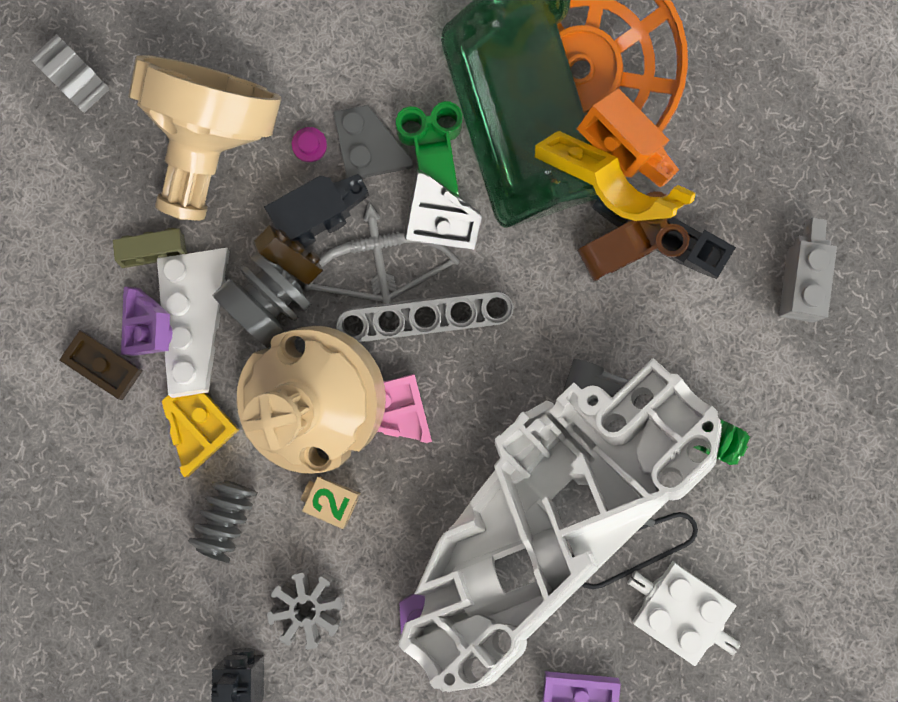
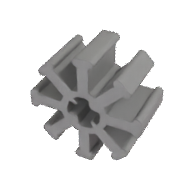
M57 34L30 58L84 113L110 90Z
M304 569L292 575V579L296 583L297 593L288 588L285 582H281L275 587L271 597H278L290 606L280 609L273 607L267 613V618L270 625H273L276 621L291 618L293 623L279 637V640L287 646L291 645L295 640V633L299 627H304L307 641L305 649L308 650L316 648L322 640L318 636L316 624L327 630L329 636H334L342 621L341 619H334L324 611L335 608L341 610L345 605V597L343 593H340L336 597L322 599L320 595L326 586H329L334 580L327 573H323L318 578V585L314 591H310L307 578L309 570ZM309 600L314 604L311 610H316V614L309 613L307 616H303L300 613L303 607H298V604H305Z

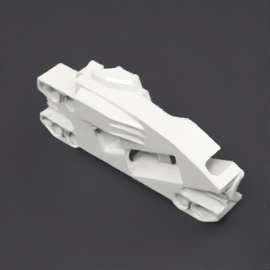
M653 358L613 397L598 386L592 385L581 389L573 383L556 399L555 405L550 401H545L529 411L522 412L512 425L495 438V446L500 456V459L494 465L495 471L472 498L457 521L438 540L415 591L416 595L425 596L424 608L419 618L405 623L399 640V647L422 666L431 686L434 689H440L442 692H451L489 686L494 683L522 656L526 650L527 638L668 500L673 501L684 497L712 470L716 464L721 437V420L718 418V411L698 398L678 374H670ZM647 394L653 397L643 409H638L633 405L634 400L639 395ZM591 399H598V403L596 405H589V401ZM614 420H623L627 423L618 432L607 431L608 425ZM694 446H704L710 452L708 457L701 463L693 462L688 457V452ZM668 472H676L681 475L683 480L676 487L668 488L661 485V478ZM573 479L578 485H589L600 514L564 528L552 499ZM566 539L568 540L575 557H572ZM526 548L533 565L536 581L505 593L498 579L494 562L497 559ZM505 631L511 637V647L507 653L501 650L498 642L500 635ZM477 658L487 668V673L480 680L474 677L471 669L472 663Z

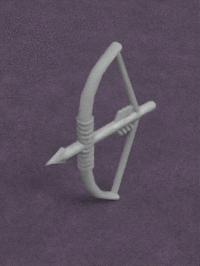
M369 202L364 221L369 224L371 237L368 239L367 237L365 239L360 238V240L356 239V241L351 240V242L331 248L320 257L321 261L319 263L321 267H324L336 257L350 252L355 254L356 252L361 253L360 251L365 252V250L370 251L372 249L377 275L371 280L373 294L312 284L313 281L309 285L305 284L304 290L309 291L311 289L389 303L395 297L451 265H458L460 261L445 245L405 240L404 233L396 232L397 234L392 233L391 235L390 233L387 235L383 234V236L379 235L377 220L380 219V216ZM403 243H423L441 250L450 260L396 290L394 276L386 273L382 249L383 247L388 248L387 246L392 247V245L395 247L398 244L401 246ZM385 311V317L391 319L393 311Z

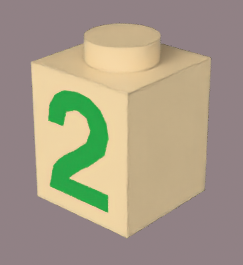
M320 476L317 477L315 482H308L301 497V501L306 503L302 512L344 529L361 493Z

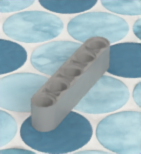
M485 290L357 306L346 309L339 316L336 330L348 334L358 342L500 325L511 318L514 306L509 296L500 290ZM495 297L502 298L505 302L503 313L498 316L489 315L486 310L488 302ZM465 302L470 306V314L466 319L456 320L450 315L451 308L455 303ZM423 306L430 307L435 312L434 320L427 325L418 323L414 317L416 310ZM385 311H393L398 315L400 322L395 328L386 329L380 324L379 316ZM351 315L359 317L364 324L363 330L356 334L348 332L344 326L345 318Z

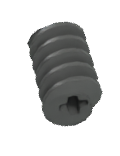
M224 480V482H212L211 486L219 492V495L206 496L205 500L213 506V509L200 511V514L208 520L207 524H195L194 528L202 536L201 538H189L188 542L201 554L229 563L230 558L223 552H233L236 548V545L229 538H238L242 533L234 524L246 523L247 517L240 510H251L253 506L245 496H257L258 492L240 484Z

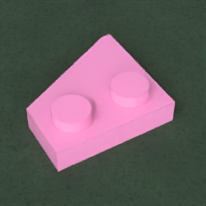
M415 374L384 381L386 393L385 412L377 432L395 437L402 436L416 439L424 443L432 442Z

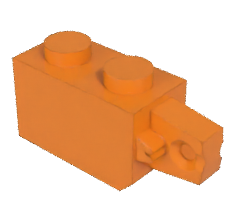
M619 88L594 104L577 127V130L594 147L618 157L620 169L626 177L632 178L640 172L657 186L662 187L679 171V168L664 150V147L670 140Z

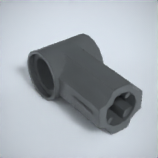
M573 359L563 392L575 383L581 389L592 385L598 386L613 397L630 380L604 372V368L594 363ZM593 398L589 401V403H598V399Z

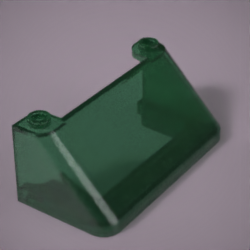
M473 0L452 18L442 31L441 42L493 213L497 222L504 228L521 225L599 198L593 185L535 158V145L557 131L592 145L577 130L585 114L557 24L564 20L568 14L570 0Z

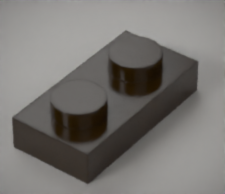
M79 330L59 359V361L118 400L125 398L143 371L81 330Z

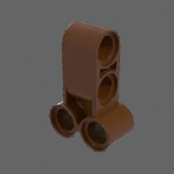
M658 191L646 194L650 197L666 196V194ZM670 218L642 221L632 220L586 244L577 251L593 282H595L599 278L613 273L658 249L667 257L675 258L681 256L689 247L688 232L678 224H668L667 222ZM670 231H677L684 239L682 247L676 251H668L662 244L664 235Z

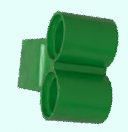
M451 101L438 103L433 108L431 116H426L417 107L409 106L403 108L396 117V131L399 140L407 146H415L418 170L424 171L459 197L451 140L458 137L462 130L463 114L461 109ZM449 116L455 120L456 124L450 128H443L437 121L441 117ZM415 121L421 125V128L416 133H408L403 130V126L407 122Z

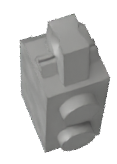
M818 218L807 220L803 236H797L795 244L789 247L787 251L779 317L814 323L827 318L829 315L837 246L831 245V241L826 240L827 220Z

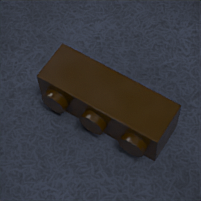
M269 225L254 240L259 254L274 264L280 265L285 271L306 285H309L323 271L319 263L321 261L319 256L313 251H306L299 241L290 240L288 235L281 229L276 230Z

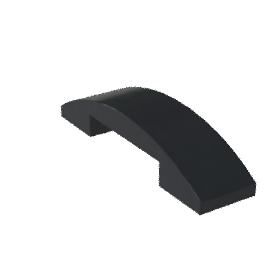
M599 197L592 207L617 227L632 221L620 217L607 208ZM674 217L670 218L667 222L668 224H678L688 232L689 247L681 256L668 258L692 270L717 279L736 247L705 229L701 233ZM670 231L664 235L662 244L666 250L676 251L682 247L684 239L677 231Z

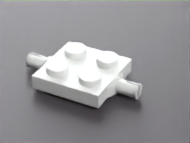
M673 561L663 576L653 583L637 571H634L632 574L634 579L630 577L627 584L645 595L643 605L632 621L634 625L694 666L697 665L706 650L714 645V643L726 650L730 655H734L737 652L725 642H728L736 649H739L740 642L723 631L725 622L737 606L735 603Z

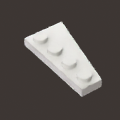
M228 248L157 258L161 307L170 314V325L173 332L169 351H165L168 395L172 398L209 392L215 354L216 328L219 329L221 316L219 313L220 304L212 295L226 282L224 278L230 253Z

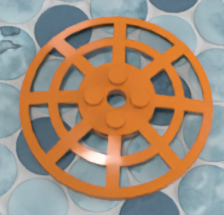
M498 0L483 25L477 42L474 61V80L479 106L488 125L498 139L514 154L532 165L552 172L566 173L535 158V154L518 145L501 127L505 110L495 115L490 105L487 80L489 57L509 62L508 83L512 99L522 101L531 109L550 100L557 107L564 110L558 130L543 123L536 116L535 130L547 137L557 131H561L585 143H590L581 133H572L577 114L588 113L594 104L617 90L620 86L639 90L633 103L640 110L646 103L650 92L671 95L666 109L655 124L663 132L678 108L685 89L688 71L687 40L682 21L671 0H654L659 8L640 21L631 10L615 0H555L550 4L548 0H531L537 12L522 27L511 48L492 43L504 16L517 0ZM589 7L585 25L564 29L556 16V13L569 8ZM603 9L619 16L631 29L613 40L610 35L599 29ZM666 20L672 30L676 46L677 71L675 80L654 77L655 54L649 33ZM544 22L552 38L544 47L541 55L523 51L530 36ZM638 41L641 44L644 55V75L623 72L621 53ZM581 60L590 64V72L585 78L576 79L571 75V68L574 63ZM520 65L538 69L541 89L526 98L522 95L519 83Z

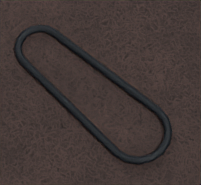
M682 512L655 519L654 525L677 517L686 518L692 524V536L686 542L598 584L585 582L582 586L593 590L603 588L634 573V571H638L686 548L697 537V523L693 517ZM644 524L639 530L645 529L650 526Z

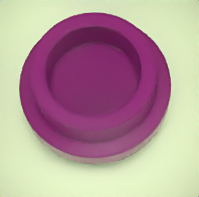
M305 127L297 131L293 136L292 150L301 161L308 163L316 162L326 153L327 141L320 130L313 127Z

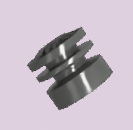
M256 251L250 258L261 270L254 275L243 264L240 270L248 280V283L243 287L234 280L228 279L212 296L240 325L269 349L271 347V339L285 332L276 317L282 313L289 319L296 321L299 317L288 305L294 300L306 311L312 304L306 299L301 286L280 265L274 264Z

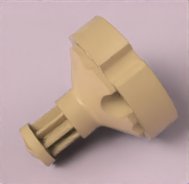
M137 56L128 96L138 100L137 105L169 138L165 158L168 167L163 190L157 196L155 207L159 211L180 220H204L208 208L205 205L211 175L216 173L220 153L260 140L261 137L273 135L281 96L269 92L267 88L248 80L203 66L163 57Z
M307 326L274 336L271 339L270 349L266 348L254 352L247 360L237 387L238 415L246 437L269 461L293 472L312 474L338 468L349 459L351 450L359 452L370 443L381 425L385 412V385L374 358L356 339L330 327ZM297 336L305 341V351L303 354L298 352L295 347ZM317 448L325 451L329 456V460L321 458L318 455Z

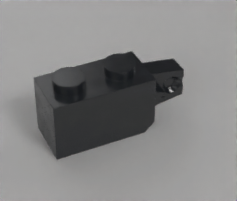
M358 174L335 183L332 182L331 178L320 175L269 203L264 208L277 230H283L290 240H297L304 248H307L316 241L314 236L325 230L328 233H332L345 226L347 223L345 219L351 216L349 211L369 196V192Z
M252 648L233 649L232 655L224 657L212 669L211 702H262L264 700V655H255V649Z

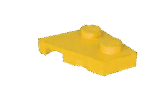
M207 393L176 398L168 395L161 401L165 416L170 422L171 439L173 445H176L181 463L179 468L184 477H189L240 430Z

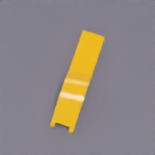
M561 131L555 132L535 145V158L593 185L596 194L607 208L620 217L633 221L672 218L676 215L679 208L694 201L695 192L680 185L675 186L664 197H650L639 192L627 181L620 169L618 157Z

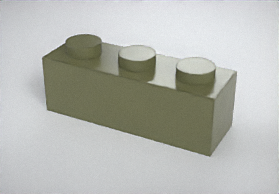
M167 228L164 231L155 233L144 232L138 236L127 235L113 240L114 260L122 269L156 263L157 258L187 254L185 237L179 228Z

